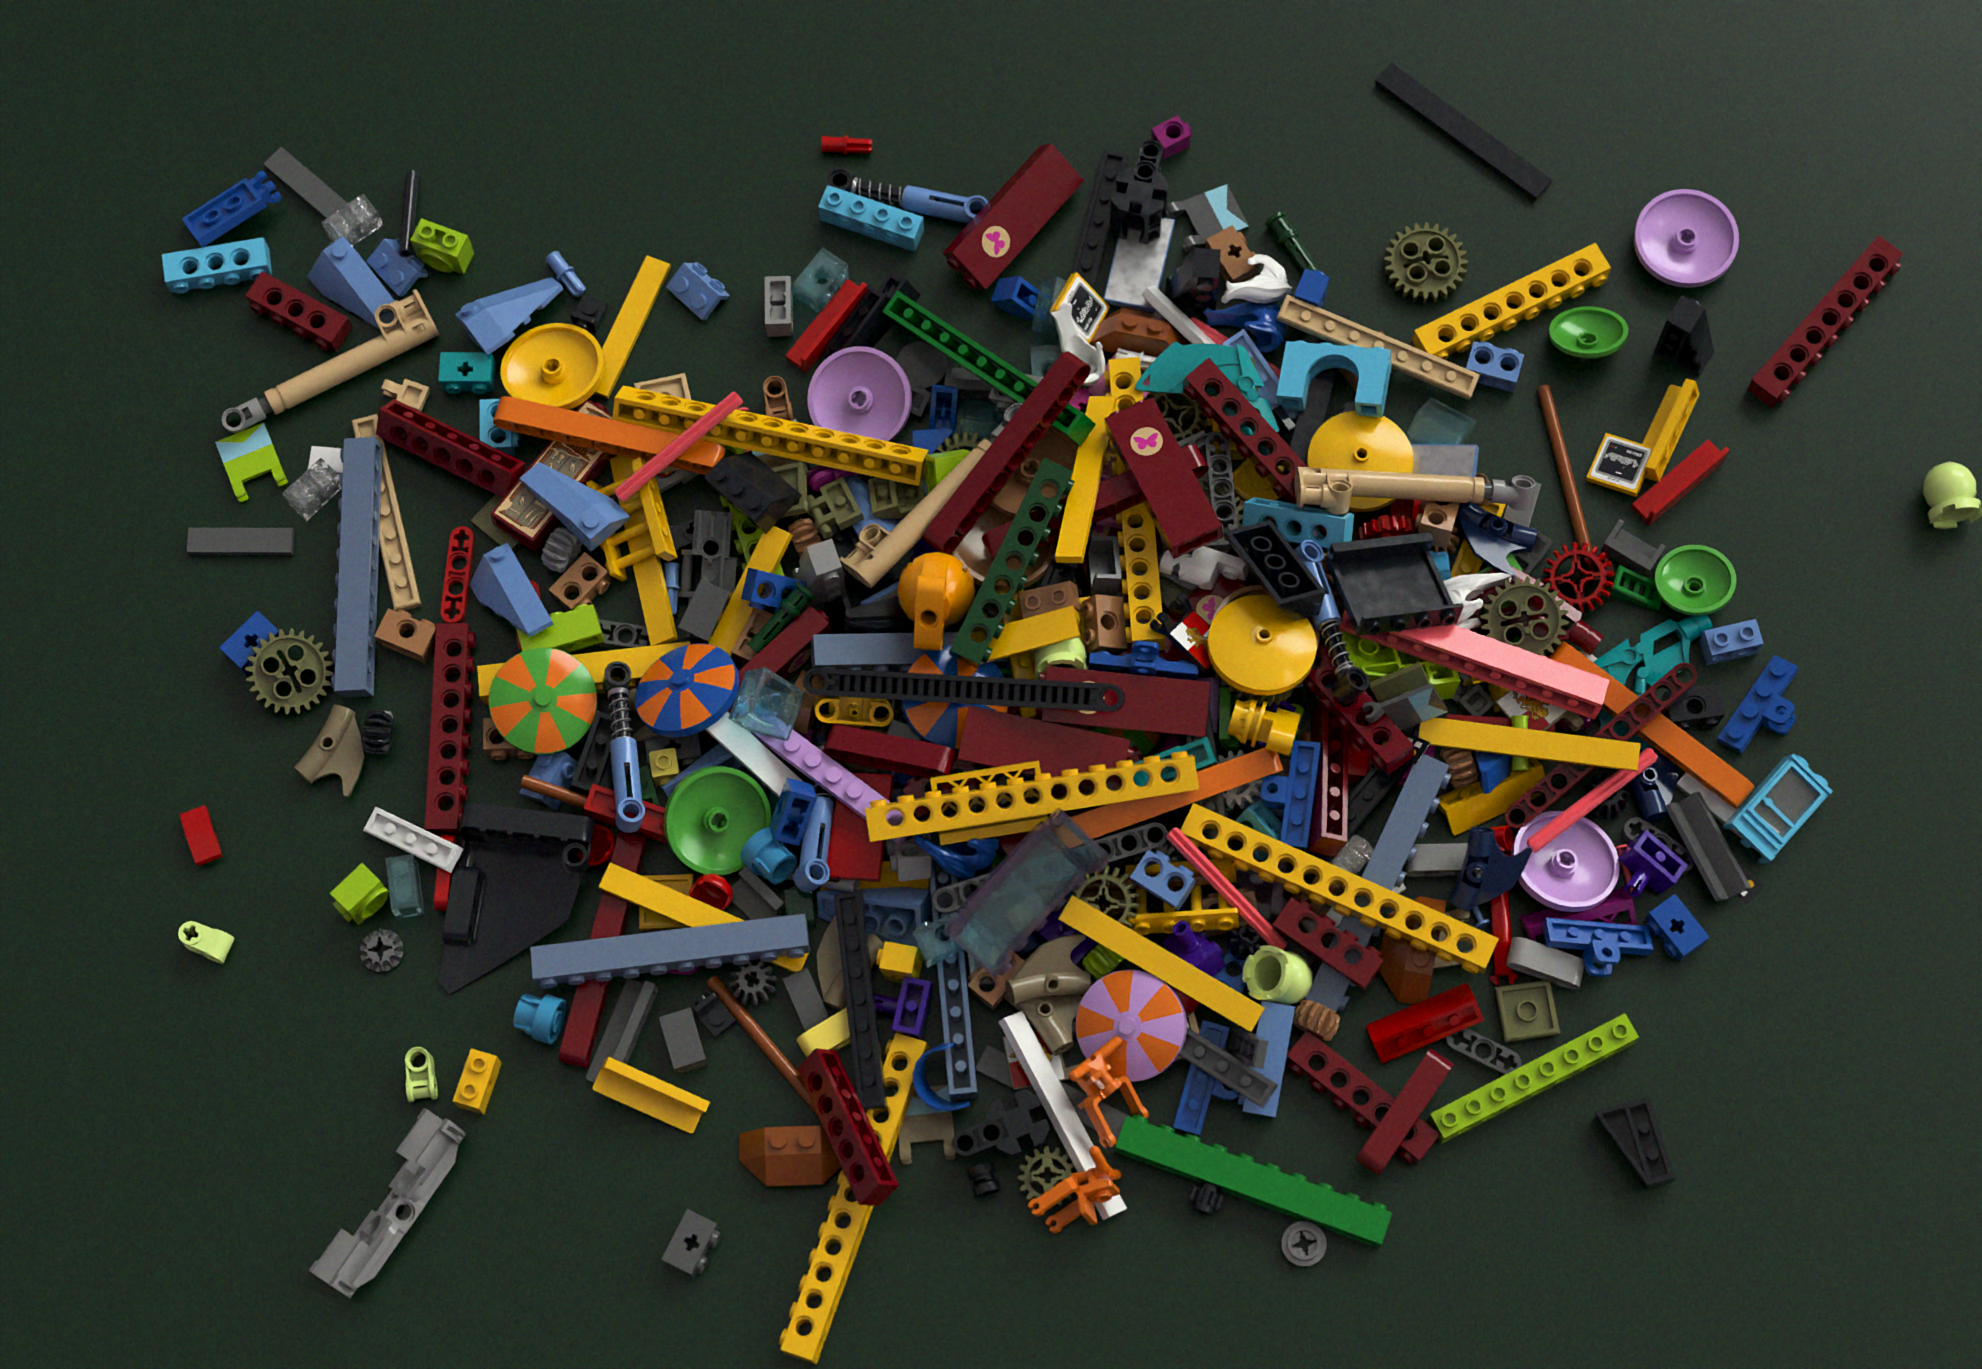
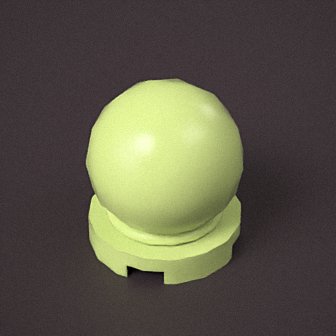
M1949 461L1936 465L1929 470L1923 481V495L1927 504L1932 507L1928 512L1930 524L1933 523L1934 528L1958 527L1957 522L1969 519L1970 523L1981 518V501L1974 498L1976 495V480L1968 468L1962 464Z
M1075 638L1035 649L1033 656L1036 665L1035 680H1039V673L1044 672L1046 666L1088 670L1086 664L1087 653L1081 639Z
M1269 945L1260 946V950L1254 955L1247 957L1243 967L1242 979L1243 982L1247 983L1250 991L1248 994L1253 998L1290 1005L1298 1003L1307 996L1312 986V970L1308 961L1299 954Z

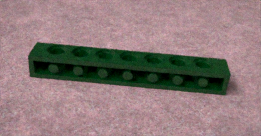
M1043 458L951 646L949 655L976 668L979 667L981 662L987 663L993 649L989 648V645L993 638L998 640L1005 626L1000 622L1004 614L1010 616L1015 606L1016 600L1012 599L1016 589L1022 591L1028 579L1024 573L1028 565L1034 566L1040 554L1035 550L1039 542L1045 544L1050 534L1051 528L1047 526L1051 517L1057 519L1063 507L1059 501L1063 494L1068 496L1075 482L1070 479L1073 471ZM1046 486L1052 487L1056 495L1052 498H1046L1043 496L1041 489ZM1034 510L1041 511L1044 519L1040 522H1035L1030 518L1029 513ZM1022 534H1027L1032 538L1033 543L1029 546H1023L1019 543L1018 537ZM1010 558H1016L1020 561L1021 567L1017 570H1011L1007 567L1006 561ZM998 582H1004L1008 585L1009 591L1006 594H999L996 592L994 585ZM986 606H993L997 610L998 615L994 618H987L982 610ZM975 630H981L984 632L986 639L983 642L977 643L972 640L971 633Z

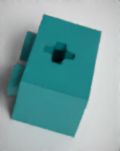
M440 352L438 381L443 391L450 394H459L461 391L485 394L487 391H494L496 361L492 353L487 355L485 352Z

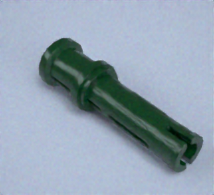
M1280 211L1272 215L1265 222L1267 228L1272 229L1278 238L1277 243L1287 249L1303 273L1305 268L1308 270H1319L1297 238V229L1292 228L1285 218L1286 213Z
M797 582L795 584L796 588L786 599L780 601L779 605L781 607L747 643L757 654L777 636L792 617L796 618L800 615L799 611L809 600L815 599V596L801 583Z

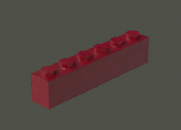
M1319 702L1312 711L1311 742L1321 743L1309 837V851L1335 857L1347 843L1349 731H1343L1336 722L1337 717L1331 711L1326 712ZM1343 703L1342 706L1349 707V704Z

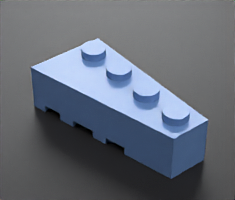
M1261 1001V1006L1265 1009L1258 1020L1256 1033L1253 1034L1268 1041L1263 1069L1248 1066L1278 1086L1264 1109L1239 1094L1238 1104L1243 1105L1242 1111L1276 1117L1295 1006Z

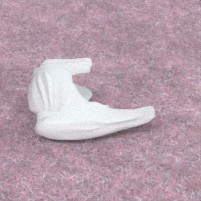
M1256 254L1249 258L1247 263L1250 265L1263 264L1261 273L1245 282L1230 283L1226 281V291L1221 298V302L1228 303L1231 299H1244L1254 303L1267 304L1285 299L1286 295H1291L1292 287L1287 283L1285 270L1278 262L1267 255Z
M1063 303L1059 306L1058 311L1050 313L1055 319L1062 353L1069 351L1090 365V374L1083 385L1093 386L1099 382L1100 377L1105 371L1106 365L1102 345L1100 342H1097L1095 348L1086 341L1073 320L1071 314L1072 304Z
M1470 574L1443 581L1453 604L1463 603L1464 605L1457 623L1452 625L1466 629L1480 627L1481 621L1478 618H1468L1482 607L1483 600L1480 598L1474 601L1470 600L1476 598L1479 594H1483L1484 590L1504 585L1505 580L1510 583L1512 579L1511 574Z

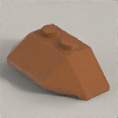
M1121 307L1105 317L1100 322L1089 343L1096 348V343L1100 342L1102 351L1118 353V348L1137 353L1143 351L1144 355L1156 358L1173 342H1178L1181 345L1191 344L1161 314Z
M1423 896L1413 899V901L1438 912L1445 913L1447 901ZM1395 912L1389 913L1387 919L1393 918ZM1410 918L1405 922L1410 930H1417L1421 927L1419 921L1414 918ZM1384 930L1380 950L1382 954L1380 958L1384 960V964L1379 972L1398 1003L1414 1005L1428 999L1436 952L1426 949V951L1416 949L1410 945L1411 941L1402 937L1400 940L1394 939L1386 935V930ZM1441 930L1431 932V936L1435 941L1439 942Z
M823 1126L764 1127L739 1133L740 1163L767 1187L823 1185L842 1167Z

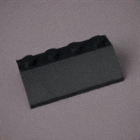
M1271 520L1224 533V537L1280 610L1295 621L1319 615L1326 591Z

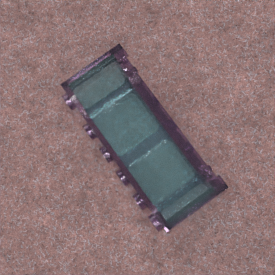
M1058 807L1045 822H1039L962 903L956 911L958 915L946 925L944 931L994 978L998 974L1003 976L1013 965L1010 962L1013 957L1011 954L1014 951H1021L1029 942L1027 937L1033 930L1038 932L1044 927L1048 921L1046 917L1052 910L1057 912L1066 903L1067 899L1064 897L1071 890L1075 892L1086 881L1084 876L1087 873L1089 875L1093 872L1099 874L1108 865L1109 862L1106 859L1110 855Z

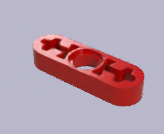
M456 834L441 835V838L457 845ZM437 867L434 895L435 911L447 910L454 868L449 873Z

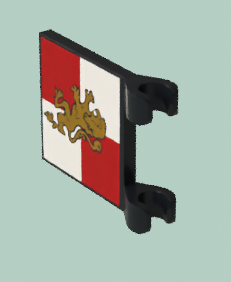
M1181 593L1176 597L1177 601L1173 600L1169 607L1173 612L1183 615V617L1172 627L1169 617L1164 612H1160L1156 619L1150 622V628L1157 633L1165 635L1205 673L1212 665L1207 651L1210 625L1192 609L1188 597Z

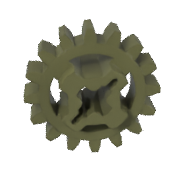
M1045 1146L1044 1153L1040 1154L1037 1149H1034V1158L1025 1156L1027 1166H1019V1170L1024 1175L1017 1176L1018 1182L1025 1183L1020 1187V1192L1028 1191L1029 1194L1026 1197L1028 1202L1042 1195L1036 1192L1032 1186L1037 1185L1045 1193L1064 1179L1070 1177L1071 1171L1075 1169L1073 1163H1067L1069 1159L1068 1154L1062 1157L1059 1156V1148H1056L1054 1153H1049L1048 1146ZM1042 1161V1165L1037 1171L1030 1172L1035 1164ZM1052 1161L1059 1163L1064 1170H1058L1052 1164ZM1045 1172H1050L1051 1177L1056 1178H1052L1051 1183H1045V1179L1042 1177L1045 1176ZM1069 1194V1195H1068L1067 1197H1065V1198L1068 1199V1200H1070V1199H1071V1195ZM1062 1200L1057 1203L1059 1207L1062 1206Z

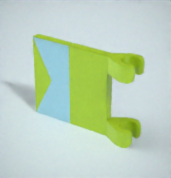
M264 423L215 442L235 496L240 503L249 499L243 482L272 471L279 487L288 484Z

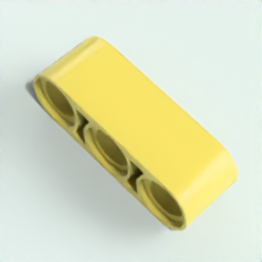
M847 1007L797 1038L796 1041L806 1058L815 1048L837 1051L851 1043Z

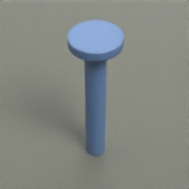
M1478 906L1471 908L1478 921L1475 928L1482 929L1491 923L1490 919L1484 920Z

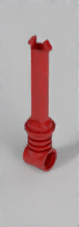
M1509 825L1488 827L1494 830L1495 839L1501 851L1505 855L1510 856L1508 854L1511 853L1514 841L1511 827ZM1508 890L1490 900L1492 936L1499 938L1493 951L1494 976H1490V980L1496 986H1499V977L1509 976V984H1514L1518 977V974H1513V969L1506 966L1511 945Z

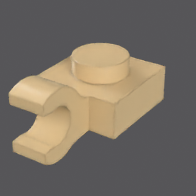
M385 379L381 387L384 390L383 395L396 398V400L420 412L430 393L428 386L405 379L402 385Z

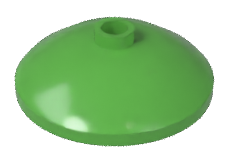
M1577 307L1560 313L1552 320L1549 327V337L1553 345L1567 355L1582 359H1596L1611 355L1624 346L1628 339V325L1620 315L1608 309Z
M1686 545L1670 551L1661 559L1656 568L1655 587L1663 602L1675 611L1687 615H1707L1720 610L1731 600L1736 588V573L1731 562L1719 551L1702 545ZM1696 588L1698 591H1692L1690 589Z

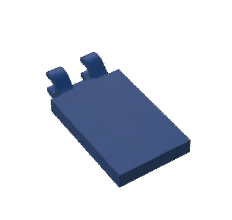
M264 171L258 172L249 181L247 178L241 180L182 218V221L202 248L267 207L266 202L277 203L282 199L278 191L269 195L276 188L272 181L261 184L263 180L268 178Z

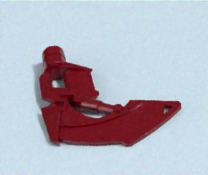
M1511 566L1515 571V576L1510 582L1511 586L1514 585L1515 577L1519 578L1520 583H1524L1529 575ZM1492 569V570H1489V571L1484 572V573H1482V574L1500 573V572L1496 571L1495 569ZM1529 576L1530 584H1534L1537 579ZM1504 585L1498 586V587H1500L1502 590L1505 589V586H1504ZM1495 587L1484 590L1483 594H1479L1470 601L1480 598L1483 600V604L1491 602L1487 597L1489 594L1493 596L1498 594ZM1558 596L1555 597L1556 601L1563 600ZM1537 597L1530 598L1528 600L1529 609L1532 611L1541 610L1543 608L1542 600ZM1565 601L1559 608L1560 610H1568V613L1563 617L1572 622L1573 625L1569 630L1565 631L1566 636L1558 635L1557 638L1564 642L1569 640L1591 656L1604 636L1581 620L1582 612ZM1483 605L1468 619L1478 618L1481 621V625L1488 623V621L1480 618L1481 615L1479 616ZM1513 605L1502 608L1501 612L1505 616H1512L1516 613V607ZM1521 613L1520 619L1509 621V625L1522 623L1523 627H1527L1529 621L1546 619V617L1542 614L1526 617L1525 613ZM1538 623L1533 627V633L1536 637L1543 638L1548 634V629L1544 624ZM1476 628L1469 629L1470 631L1477 633Z

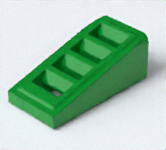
M1621 565L1614 568L1615 576L1608 580L1614 583V587H1606L1605 589L1611 596L1656 611L1660 609L1662 599L1657 593L1654 580ZM1623 579L1622 585L1619 586L1620 580ZM1630 582L1634 583L1631 591L1628 590ZM1640 586H1644L1642 595L1638 594ZM1651 589L1655 590L1652 600L1648 599Z

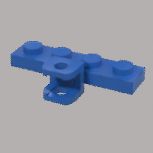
M1134 641L1131 654L1123 656L1099 651L1090 653L1088 670L1194 681H1197L1198 667L1191 661L1179 660L1172 662L1158 657L1159 645L1155 642Z
M1774 655L1717 737L1718 743L1742 754L1762 724L1763 727L1777 734L1786 735L1796 722L1795 706L1792 702L1781 696L1798 673V666Z
M1294 740L1289 777L1276 775L1264 777L1260 796L1265 807L1284 810L1280 841L1299 850H1308L1321 743Z
M1545 918L1542 923L1546 947L1585 950L1582 957L1585 970L1590 976L1609 977L1612 972V964L1617 965L1620 961V953L1650 955L1653 951L1648 926ZM1594 963L1600 964L1602 969H1597Z
M1203 1020L1199 1035L1224 1050L1230 1028ZM1190 1063L1172 1128L1200 1135L1210 1097L1233 1100L1238 1096V1092L1233 1089L1226 1090L1223 1086L1224 1083Z

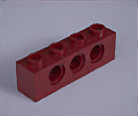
M263 271L245 295L250 304L249 308L253 312L261 316L263 313L270 316V319L275 324L281 327L286 325L292 328V331L297 336L303 339L308 337L314 340V344L323 350L329 348L337 352L353 329L348 317ZM278 299L281 300L279 304L271 305L273 301ZM303 311L301 315L293 317L294 313ZM324 323L322 327L314 328L316 324Z
M1291 898L1272 924L1273 928L1365 991L1384 964V960L1380 958L1382 954L1370 945L1367 948L1357 942L1359 938L1345 929L1344 932L1338 930L1334 927L1336 922L1325 914L1319 917L1311 911L1313 907L1303 899L1299 898L1296 901ZM1304 920H1310L1314 923L1315 927L1313 931L1304 933L1300 931L1299 924ZM1334 936L1338 943L1334 948L1327 949L1322 945L1323 938ZM1350 951H1355L1360 955L1361 959L1357 964L1352 965L1345 961V955Z

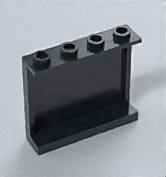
M1430 532L1331 544L1325 563L1357 636L1376 635L1392 631L1400 632L1415 628L1424 629L1439 625L1448 626L1457 623L1464 605L1463 603L1453 604L1429 552L1433 543Z

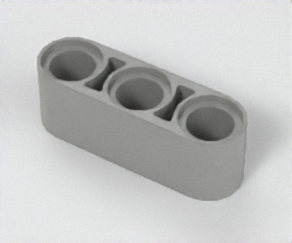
M1468 843L1414 844V847L1418 848L1412 863L1406 861L1404 872L1409 877L1459 876Z
M1512 938L1506 966L1542 980H1550V983L1569 989L1580 988L1584 971L1583 959L1551 947H1546V945L1526 938Z

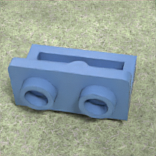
M383 239L366 262L398 296H405L419 277L426 278L429 272L424 268V263L419 258L413 255L407 258L399 255L400 239Z
M696 262L683 263L666 288L701 320H706L719 301L727 300L730 295L724 290L725 286L721 282L711 279L706 274L707 270L701 264Z
M566 752L553 755H538L528 776L569 789L578 762ZM521 788L519 792L524 798L544 803L556 811L562 802Z

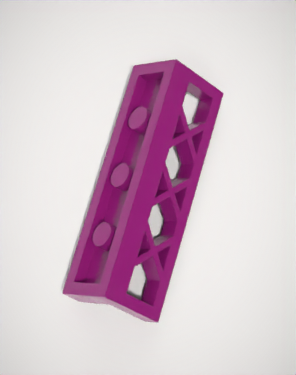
M1624 887L1612 890L1605 901L1586 911L1565 912L1547 908L1520 916L1521 926L1526 931L1528 939L1535 942V936L1544 934L1542 923L1545 918L1592 921L1599 918L1603 920V923L1637 925L1633 898L1629 893L1625 892ZM1627 910L1629 920L1620 923L1613 921L1618 912Z

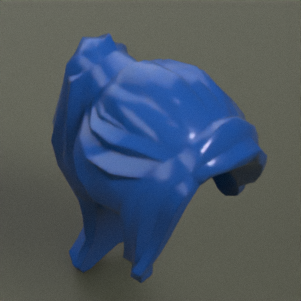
M1247 301L1216 311L1207 307L1203 312L1208 319L1206 324L1210 327L1213 325H1230L1249 330L1258 339V341L1253 343L1260 353L1276 350L1284 340L1286 324L1276 320L1281 309L1278 304H1260Z
M919 834L914 835L913 839L915 844L926 851L942 870L964 880L973 878L977 870L985 869L992 863L996 850L999 849L1000 841L998 837L974 838L969 841L954 843L950 846L948 844H935Z

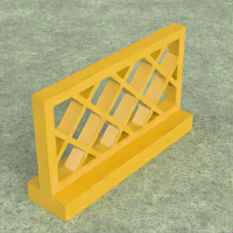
M1039 760L932 777L930 778L932 791L938 790L937 783L944 782L960 787L965 784L968 778L974 777L982 783L990 782L995 774L999 773L1005 774L1010 779L1017 778L1022 770L1035 768V774L1037 775L1041 774ZM1017 771L1014 776L1009 772ZM990 775L987 780L981 777ZM956 780H962L960 784L954 782ZM1033 788L1027 789L1024 794V800L1030 793L1039 798V794ZM1006 792L1000 793L996 799L997 804L1002 798L1012 802V798L1006 795ZM974 797L969 803V808L971 809L975 802L983 807L985 803L978 799L979 797ZM947 801L941 811L944 813L948 806L957 811V807L951 803L952 801ZM1048 814L939 831L940 845L965 842L974 838L983 839L1050 828Z

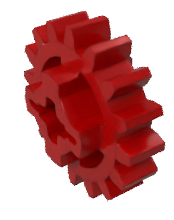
M1381 515L1376 520L1371 519V522L1363 523V527H1358L1357 532L1358 540L1416 534L1415 524L1411 518L1405 519V516L1395 517V515L1391 517Z

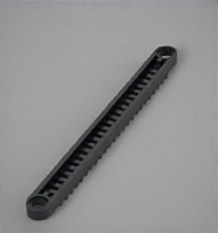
M812 668L807 671L803 679V685L810 694L844 698L1117 712L1124 706L1126 701L1122 688L1106 683ZM816 674H821L824 677L825 683L822 688L816 690L813 688L811 681ZM1109 690H1114L1118 694V701L1113 706H1108L1104 702V695Z

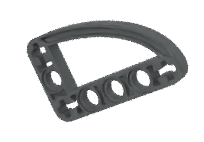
M1209 432L1195 438L1188 445L1195 444L1200 452L1205 451L1206 463L1209 467L1207 476L1210 504L1214 512L1217 513L1220 509H1227L1231 512L1229 518L1222 519L1218 517L1222 525L1223 535V527H1228V531L1238 528L1229 439L1225 438L1221 432ZM1214 442H1219L1220 454L1215 455ZM1216 463H1222L1227 469L1224 472L1218 473L1212 469V466ZM1218 486H1224L1229 492L1221 496L1216 494L1214 489ZM1160 535L1161 547L1166 552L1168 548ZM1224 537L1204 546L1217 551L1233 549L1228 541H1224Z

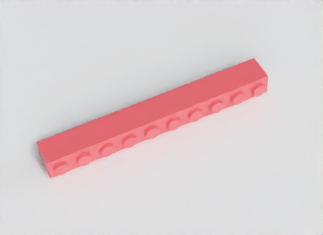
M1344 609L1341 618L1342 622L1338 629L1357 636L1348 613ZM1439 625L1424 629L1415 628L1400 632L1392 631L1376 635L1359 636L1594 720L1603 705L1609 684V679L1600 677L1597 674H1591L1574 668L1571 665L1554 661L1546 656L1537 655L1520 647L1500 642L1494 638L1486 637L1455 625Z

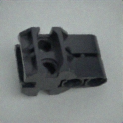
M1146 140L1141 143L1134 168L1129 167L1117 174L1116 192L1113 191L1111 196L1110 229L1119 239L1126 240L1129 229L1141 232L1140 243L1149 244L1161 236L1162 219H1165L1167 213L1168 182L1161 174L1162 146L1158 141Z
M1025 1090L1014 1093L1019 1107L1009 1111L1005 1110L1001 1098L991 1102L985 1116L986 1121L958 1132L953 1138V1149L959 1155L968 1156L996 1145L997 1149L1014 1155L1022 1151L1017 1138L1028 1133L1034 1146L1044 1143L1050 1129L1047 1119L1033 1124L1029 1114V1110L1041 1106L1038 1096ZM990 1124L997 1126L1000 1132L999 1137L994 1141H990L984 1136V1129ZM962 1135H969L973 1139L971 1150L963 1151L959 1148L958 1139Z

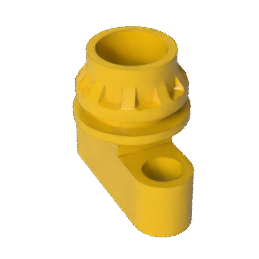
M819 696L814 703L816 717L824 723L842 724L854 728H862L864 726L883 727L890 724L894 717L890 703L882 699ZM828 702L830 714L820 713V706ZM879 706H884L888 709L887 715L883 718H876L874 716L875 709Z
M1254 699L1245 702L1236 700L1227 734L1235 736L1243 744H1246L1247 740L1252 741L1250 746L1252 748H1255L1256 741L1267 743L1265 749L1289 756L1301 714L1277 708L1276 713L1267 711V702L1263 701L1261 707L1257 705L1258 701Z

